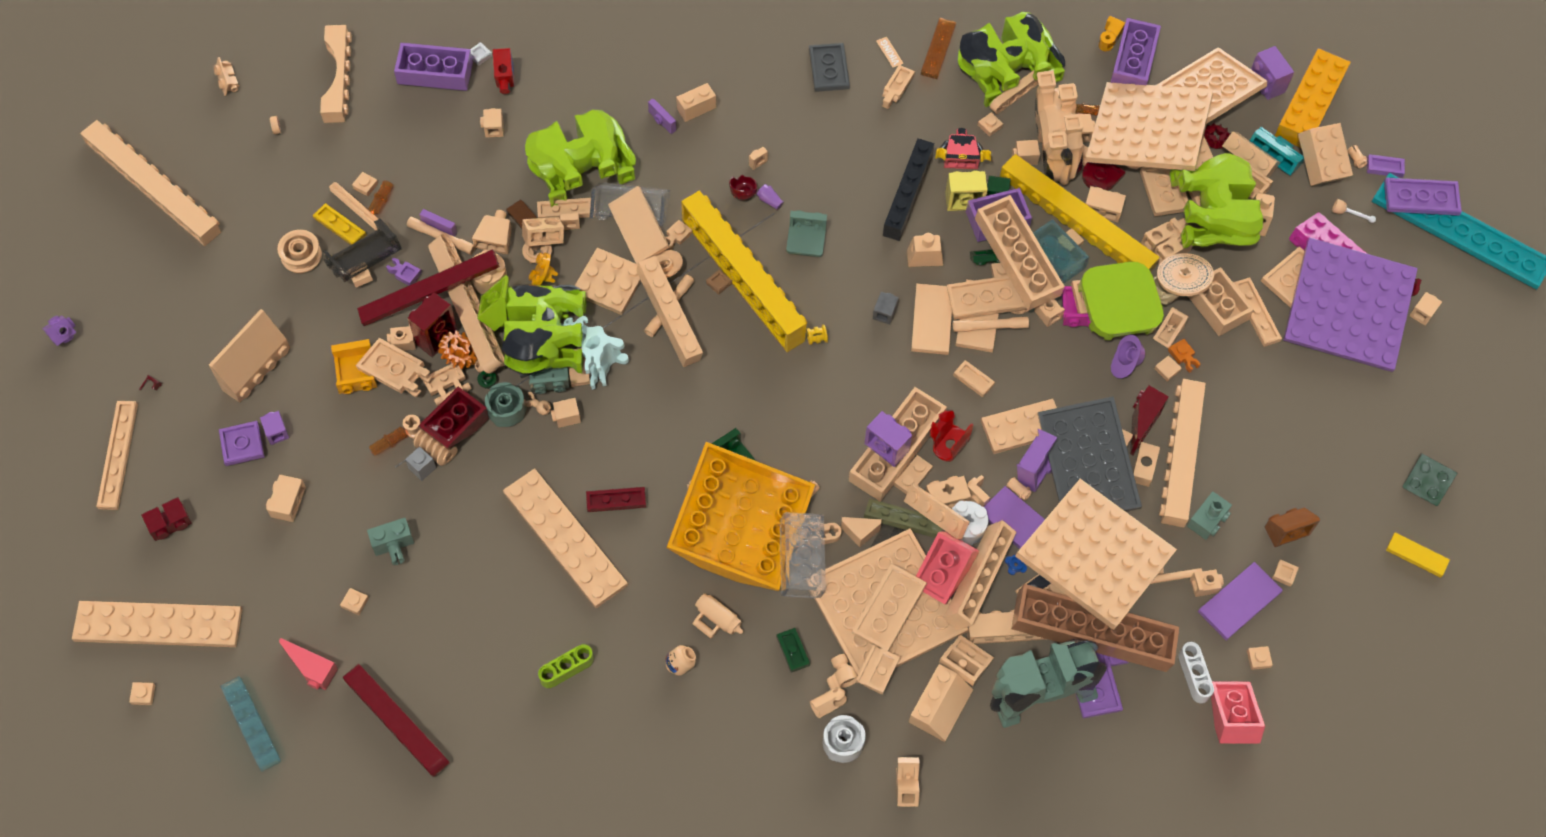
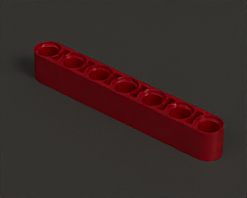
M357 664L342 677L348 686L433 778L450 764L447 758L360 664Z

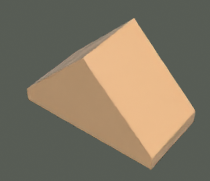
M1172 307L1153 339L1169 348L1183 331L1189 317Z
M842 517L841 529L861 547L880 531L882 519Z

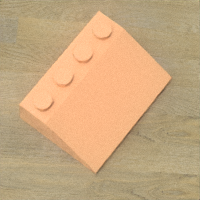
M260 309L214 358L209 367L222 391L240 403L250 395L251 390L256 385L262 382L264 376L275 368L276 363L287 355L290 346L285 336L268 315Z

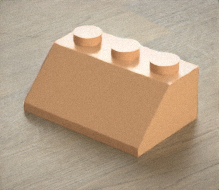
M939 664L915 706L909 723L945 742L973 689L956 672Z

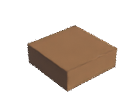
M719 269L706 280V284L720 295L732 284V280Z

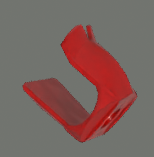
M953 410L939 413V422L937 424L932 422L930 436L933 439V452L939 459L946 462L953 461L969 442L973 429L972 423L965 431L954 425L955 415ZM948 440L955 441L951 449L946 447L945 443Z

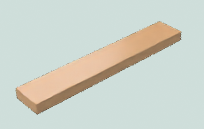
M117 401L96 506L98 509L118 510L138 407L136 401Z

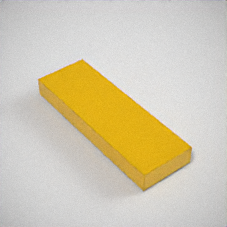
M326 203L313 214L315 220L353 247L367 235L364 230Z
M1396 532L1392 535L1386 551L1440 578L1443 576L1450 559Z

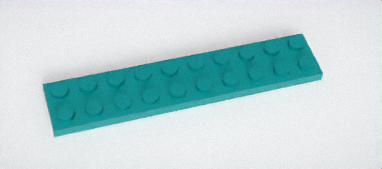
M1389 173L1386 178H1399V177H1397V176H1395V175ZM1383 182L1371 202L1387 210ZM1463 211L1460 215L1392 212L1536 290L1546 276V255Z

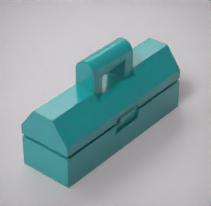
M1263 127L1256 130L1250 139L1256 146L1281 162L1278 167L1290 176L1304 162V156L1293 149V144L1281 136L1275 137Z

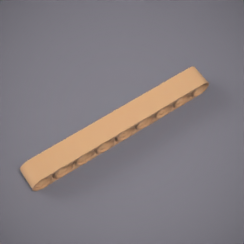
M441 233L428 245L439 272L462 263L452 240L446 234ZM469 280L447 291L480 366L486 373L492 374L504 363V355L492 329L477 319L480 302Z

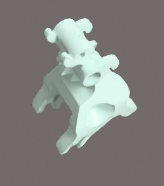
M586 316L579 317L575 322H573V318H567L561 326L582 323V353L586 359V374H592L590 380L592 390L596 389L595 384L598 382V377L602 385L607 386L606 376L610 366L615 362L620 364H627L629 362L628 355L620 352L625 346L623 340L607 336L601 326L587 327L584 325V322L588 323Z

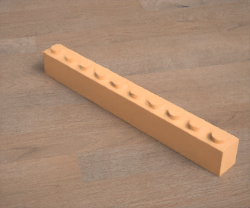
M96 120L80 133L90 148L204 247L221 233L218 226L220 223L215 217H209L202 206L198 207L195 205V201L189 195L185 196L179 186H173L166 175L159 174L158 169L153 164L149 165L143 155H137L130 144L126 145L123 143V139L117 133L114 135L108 125L105 123L102 125Z

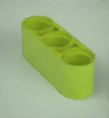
M582 644L543 665L538 671L541 685L545 688H553L590 667L594 661L592 649L588 645ZM583 653L589 654L587 659L579 658ZM565 663L571 664L569 669L564 670L561 668ZM545 674H553L551 679H543Z

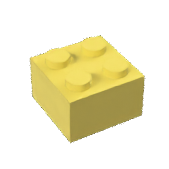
M956 171L948 174L945 191L947 211L966 210L968 200L986 196L987 183L985 171Z

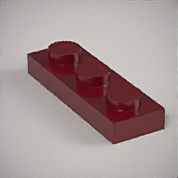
M645 487L586 491L587 512L646 508Z

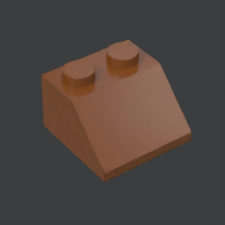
M1305 507L1298 510L1293 508L1284 515L1276 514L1271 516L1265 525V529L1274 547H1278L1310 536L1320 522V518Z

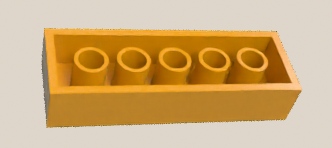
M1318 48L1279 124L1275 137L1281 136L1291 144L1301 148L1298 134L1320 126L1351 62Z

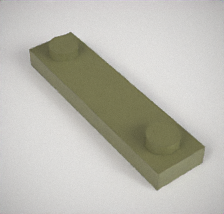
M873 499L868 501L864 514L866 519H882V524L904 530L911 529L912 532L936 538L938 532H942L941 527L917 511Z

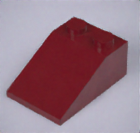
M1148 385L1145 391L1142 389L1139 392L1137 400L1132 407L1135 409L1132 415L1131 434L1133 436L1130 445V454L1133 456L1161 415L1169 396Z
M458 386L418 427L446 449H449L475 433L489 419L487 407Z

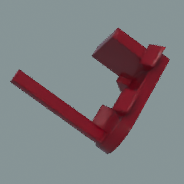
M147 375L139 390L143 388L147 380L154 382L152 389L156 391L159 386H162V383Z

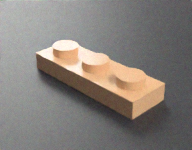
M592 198L556 200L554 204L558 205L551 207L549 201L537 202L538 218L559 217L560 219V214L569 212L578 213L579 218L593 217Z

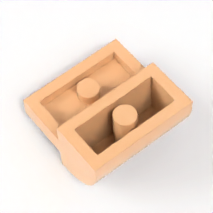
M959 635L953 645L951 644L940 658L939 663L956 672L964 681L974 686L994 657L962 635Z

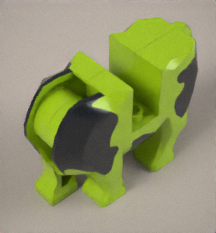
M1020 12L1015 16L1005 18L1001 37L1003 44L990 23L979 30L962 35L958 52V65L966 75L977 82L980 89L985 93V107H989L992 101L1002 94L1001 90H999L1000 86L997 79L1002 83V91L1017 87L1020 77L1015 72L1022 67L1029 68L1031 71L1034 70V80L1038 79V72L1052 70L1054 71L1056 83L1063 80L1065 58L1054 45L1049 31L1043 23L1030 12Z
M521 284L509 287L506 303L508 321L504 323L502 352L505 353L504 365L520 374H534L550 368L560 369L565 367L574 368L577 373H582V349L562 348L569 344L582 347V323L561 326L560 321L569 317L568 314H563L569 311L578 317L586 314V291H580V288L574 285L540 286Z

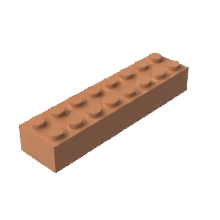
M1024 584L1017 593L1011 626L1012 630L1059 643L1072 639L1093 641L1098 646L1095 653L1167 672L1175 664L1179 634L1178 626L1127 613L1115 630H1113L1069 596Z

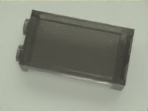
M381 218L374 221L377 228L375 232L337 254L331 256L327 250L323 251L326 257L323 260L329 269L331 268L336 278L340 277L346 282L402 249L397 236Z

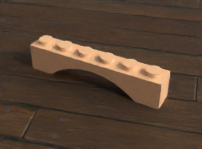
M346 25L325 26L324 41L327 50L337 62V71L333 84L321 97L320 113L324 123L345 122V115H348L346 100H349L347 86L350 85V78L347 72L350 71L348 57H351L349 43L352 42L351 32H348Z

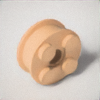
M307 230L290 231L278 243L277 250L282 264L291 272L299 274L314 269L321 260L322 251L318 240L314 234Z

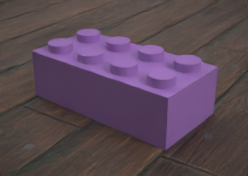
M1130 18L1126 19L1110 83L1147 85L1161 28L1160 25Z
M400 43L394 69L397 84L467 91L473 64L471 50Z

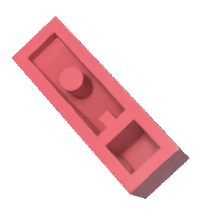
M280 638L279 643L307 680V684L316 690L319 688L326 690L338 670L335 663Z

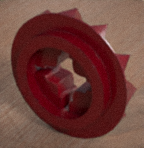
M1215 123L1207 125L1204 131V137L1208 146L1215 149L1224 148L1223 144L1231 134L1228 132V128L1222 127V124L1216 125ZM1214 132H1216L1217 135H1220V136H1219V139L1216 138V135H1214Z

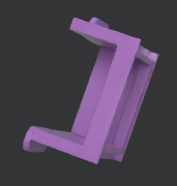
M1038 429V436H1036L1020 463L1017 464L1018 481L1025 487H1030V490L1036 492L1046 474L1051 473L1047 454L1057 440V437Z

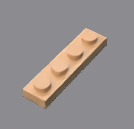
M911 484L904 502L956 539H962L970 521L918 485Z

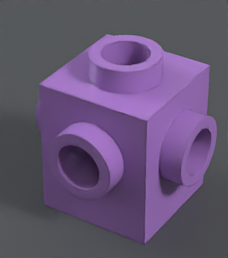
M58 315L54 316L48 321L49 324L42 328L57 346L62 342L67 343L74 338L73 335L76 333L73 329L76 326L69 317L65 318L62 315L59 317Z

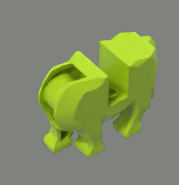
M592 109L583 115H574L578 139L570 142L566 141L558 121L545 129L529 134L525 144V152L528 157L527 164L529 169L543 180L550 190L548 198L551 207L558 205L554 204L556 200H567V190L582 186L581 173L588 171L592 167H598L600 179L617 174L619 184L635 180L633 168L636 164L635 155L625 143L623 130L619 123L604 111Z
M1224 153L1205 161L1195 171L1171 169L1169 173L1171 187L1179 186L1180 192L1200 191V206L1194 201L1188 200L1183 209L1186 223L1194 222L1204 228L1197 229L1190 225H1185L1181 232L1183 248H1188L1191 245L1204 247L1214 244L1248 246L1256 244L1260 240V232L1263 229L1260 200H1247L1256 186L1249 162L1236 155Z

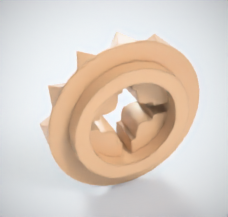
M525 243L522 249L525 260H528L530 264L536 263L539 253L535 255L534 250L537 251L538 249H540L542 254L548 253L551 256V244L527 246Z

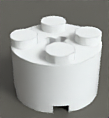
M959 501L952 510L970 521L963 538L960 540L972 546L981 541L988 525L987 511L975 502Z
M841 715L833 718L825 727L823 734V748L829 759L840 763H847L860 756L865 742L863 726L851 716ZM841 737H845L847 741H842Z

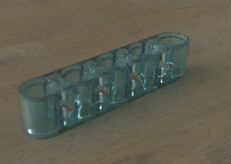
M238 676L220 685L261 772L280 763L281 759L241 677Z

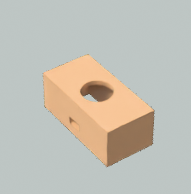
M1141 442L1133 468L1137 484L1150 486L1160 447ZM1149 457L1152 460V465H1142L1141 459Z

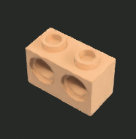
M559 217L523 219L522 237L527 246L561 244L564 239V226Z

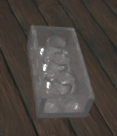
M785 512L780 519L781 596L821 598L825 593L824 514Z

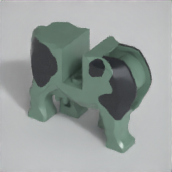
M1072 639L1061 644H1051L1049 656L1039 660H1035L1031 650L1022 655L1011 656L1006 659L996 675L997 680L994 683L993 697L990 703L991 710L997 712L1002 726L1006 728L1020 723L1021 717L1019 714L1036 703L1055 701L1076 693L1081 703L1097 699L1098 693L1095 687L1107 669L1106 665L1099 662L1095 653L1098 649L1097 644L1093 641Z

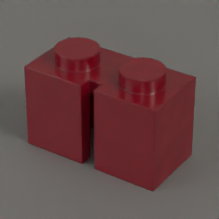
M179 497L162 504L165 512L161 513L159 508L156 507L141 514L150 535L155 541L165 539L170 534L184 530L188 525L192 524Z

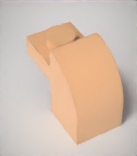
M898 757L896 768L897 806L918 807L919 758Z

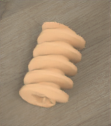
M421 429L417 432L414 439V447H421L440 466L449 463L455 457L458 450L457 447L446 449Z

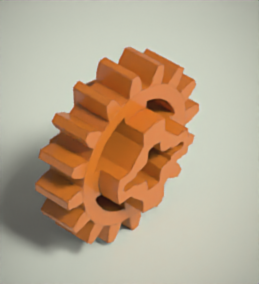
M455 331L454 335L448 332L447 336L443 335L438 345L440 347L438 353L442 354L441 359H447L446 364L452 363L453 368L456 365H459L460 369H463L464 365L470 368L471 364L474 365L477 361L475 352L468 337L465 336V332L462 335L458 331Z

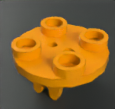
M539 253L537 255L535 270L532 269L528 280L532 281L531 284L541 285L543 281L555 282L552 275L557 276L558 273L550 266V254Z

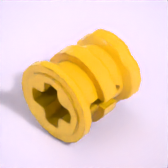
M822 324L821 328L814 327L811 330L806 328L809 345H812L813 342L821 343L823 340L825 343H828L827 330L824 324Z

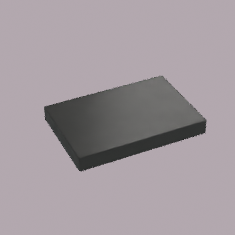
M844 43L809 45L815 92L850 89Z

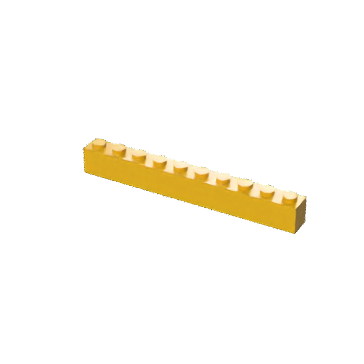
M1014 154L1002 166L1000 177L1010 178L1011 186L1015 189L1020 188L1022 194L1027 196L1034 204H1038L1048 214L1056 217L1062 224L1075 230L1091 245L1102 250L1105 255L1110 256L1117 263L1139 262L1145 265L1150 272L1157 266L1160 258L1158 255L1018 155Z

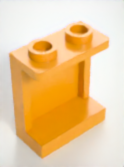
M369 339L331 345L337 378L336 387L339 394H351L354 391H369L372 388H377L375 377L366 375L356 367L357 363L372 347Z

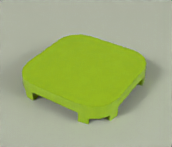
M1124 262L1090 268L1084 273L1078 285V292H1082L1090 319L1089 328L1091 332L1094 331L1099 336L1104 337V340H1112L1113 337L1146 333L1147 335L1152 333L1162 322L1164 316L1163 308L1153 275L1145 265L1139 262Z

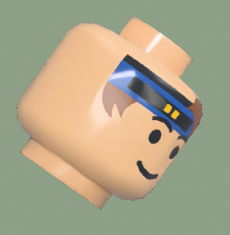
M679 645L666 655V667L669 672L681 676L695 666L696 655L690 647Z

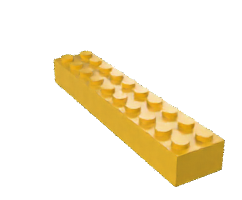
M699 190L682 200V221L692 229L693 235L723 273L732 280V284L784 350L789 352L805 342L807 324L805 317L802 314H798L793 302L786 299L784 291L774 284L772 276L766 274L760 261L754 259L751 250L748 247L745 248L740 236L733 233L730 224L721 218L719 210L713 208L710 199Z

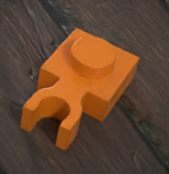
M1185 339L1168 348V352L1178 364L1185 363L1189 373L1193 370L1190 364L1195 365L1196 368L1200 367V362L1193 358L1195 351Z

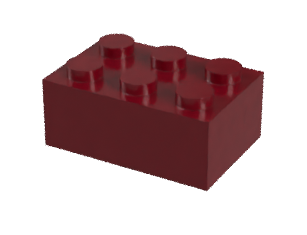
M435 292L427 296L417 309L411 311L407 318L416 346L432 358L438 353L440 348L438 345L443 335L447 336L448 332L454 335L455 331H458L451 304Z

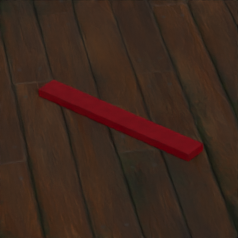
M493 249L357 308L361 324L363 326L371 324L423 301L433 292L440 294L499 268L495 251Z

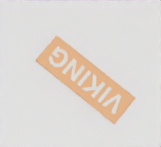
M887 37L876 41L892 67L903 64Z

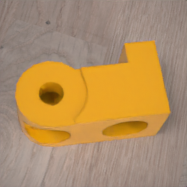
M1109 16L1105 26L1106 31L1101 34L1098 47L1102 51L1107 52L1113 49L1123 32L1125 22Z

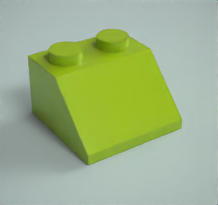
M507 275L502 277L481 296L477 319L493 331L503 327L505 321H508L506 303L509 277Z

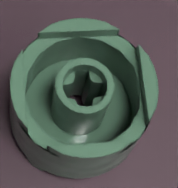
M508 382L498 383L490 388L485 397V405L490 420L498 427H509L521 422L526 411L521 389Z

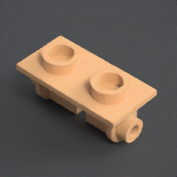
M218 57L217 63L214 65V74L218 76L219 88L222 89L224 96H226L227 91H238L239 85L236 76H234L231 63L228 61L221 62L220 57Z

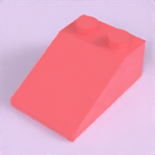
M946 531L938 532L916 575L919 579L927 582L923 592L946 605L970 570L979 550L960 539H956Z
M1212 681L1214 692L1211 695L1214 725L1219 743L1260 744L1265 724L1251 683Z

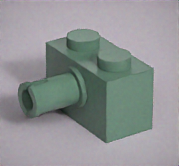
M1212 491L1193 515L1187 527L1205 540L1210 535L1214 537L1220 529L1219 523L1221 521L1225 523L1231 515L1229 510L1232 504Z
M406 518L367 530L376 556L389 552L393 565H398L396 557H398L400 564L405 561L401 548L414 544Z

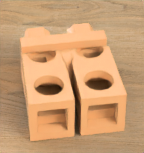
M1173 218L1170 222H1166L1144 234L1141 243L1160 257L1159 265L1169 256L1191 251L1193 246L1183 248L1181 241V232L1185 225H1188L1185 218L1180 220Z

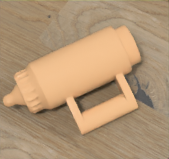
M704 593L697 600L695 606L700 614L692 624L710 639L715 636L720 628L731 635L735 632L743 633L740 627L742 622L738 619L737 615L713 596ZM703 616L716 624L713 630L701 621Z

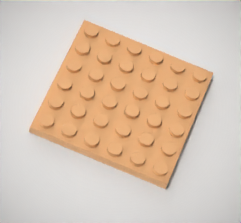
M1107 82L1086 155V162L1195 171L1213 97V89Z
M1079 479L1015 556L1111 629L1115 630L1177 549L1082 479Z
M911 529L805 579V583L842 651L846 654L850 665L854 667L857 676L873 645L852 634L853 628L891 563L916 576L926 557ZM921 593L888 651L900 657L896 667L968 632L967 627L957 630L943 619L952 601L951 598L945 605L928 594Z

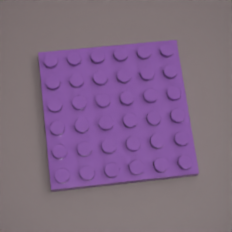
M1309 237L1283 341L1393 372L1397 363L1418 268Z

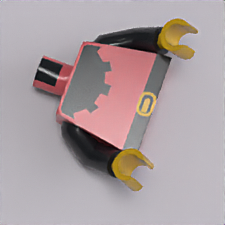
M958 128L956 134H951L949 140L944 141L936 150L935 159L942 158L945 161L944 168L978 169L979 161H991V151L984 150L981 144L976 142L974 135H967L965 128Z

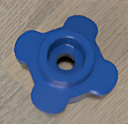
M1015 555L1006 557L1005 563L1008 565V573L1010 575H1014L1017 572H1026L1027 566Z

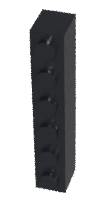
M917 138L884 223V237L900 241L933 156L935 143Z

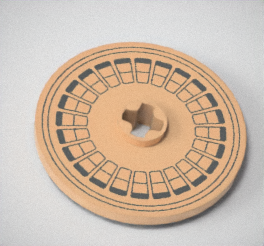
M1181 253L1169 256L1160 263L1157 269V279L1159 284L1172 294L1193 296L1203 293L1212 285L1214 271L1211 264L1204 258L1194 254Z

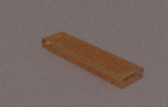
M939 18L921 70L922 76L938 79L956 22Z

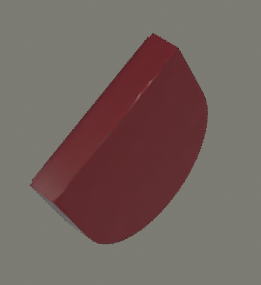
M1087 162L1083 168L1082 180L1088 188L1092 186L1109 191L1125 176L1126 172L1115 164Z

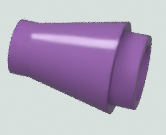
M766 184L756 194L759 200L774 207L776 210L784 203L773 188Z

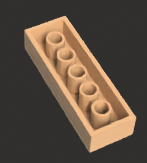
M1011 195L979 208L975 220L1028 311L1060 297L1065 286Z
M914 387L892 416L900 426H905L912 434L909 452L893 467L868 447L851 469L849 482L881 502L895 481L929 439L932 422L937 424L939 422V413L946 411L947 407Z

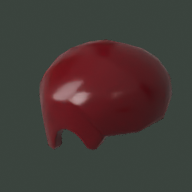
M741 174L739 178L732 176L729 181L731 194L738 200H747L757 192V183L751 177Z

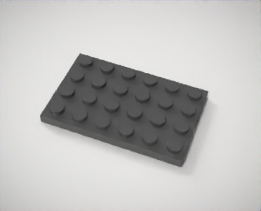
M1114 396L1038 412L1041 430L1057 437L1047 456L1059 503L1078 480L1082 479L1125 512L1142 508Z

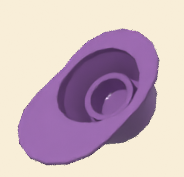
M1127 335L1120 341L1111 364L1113 376L1125 378L1133 372L1136 366L1143 362L1145 349L1138 337Z

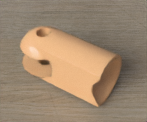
M837 687L811 700L810 705L815 715L821 718L843 706L847 701V697L845 696V691Z

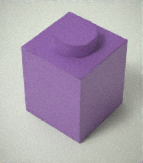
M279 411L269 412L265 416L260 417L270 445L289 439Z

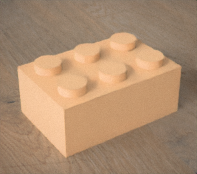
M1341 123L1312 128L1298 134L1311 186L1353 176Z
M1221 267L1214 271L1213 283L1206 291L1198 295L1188 296L1218 336L1248 321L1254 311V308Z

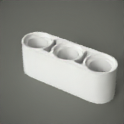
M1187 642L1179 652V661L1193 700L1197 703H1205L1213 694L1214 686L1199 645L1194 642ZM1185 651H1191L1194 657L1188 656ZM1192 669L1199 671L1200 676L1193 674ZM1198 689H1204L1207 695L1201 694Z

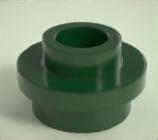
M482 371L479 373L477 381L481 387L489 389L495 385L497 378L494 372L488 374Z

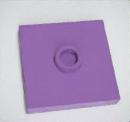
M258 421L219 429L225 466L265 457Z

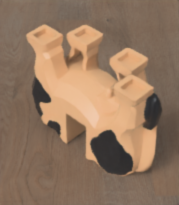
M1053 70L1038 72L1035 122L1038 142H1043L1041 159L1044 174L1054 182H1060L1061 185L1065 186L1069 180H1074L1082 169L1084 146L1082 130L1084 126L1082 115L1075 114L1076 99L1078 97L1076 86L1072 83L1058 85V88H1055L1056 81Z

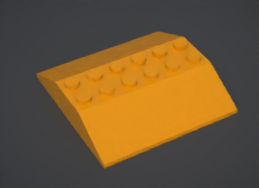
M705 442L666 548L694 565L730 580L779 591L815 484Z

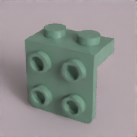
M791 211L787 253L821 257L823 255L827 215L819 212Z
M568 367L560 369L550 368L530 374L529 385L531 392L544 394L547 390H554V392L566 391L569 388Z

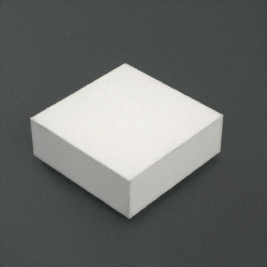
M481 42L470 49L472 59L478 66L492 57V52Z

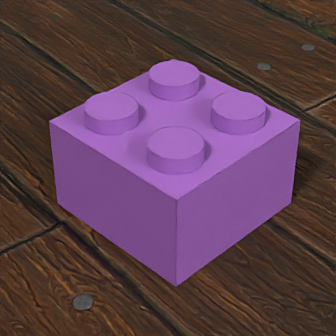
M1276 46L1257 53L1251 68L1252 71L1267 80V86L1260 90L1267 100L1285 93L1294 74L1293 69Z
M881 411L867 426L864 444L895 467L909 452L912 434L908 428L900 426L891 415H886Z

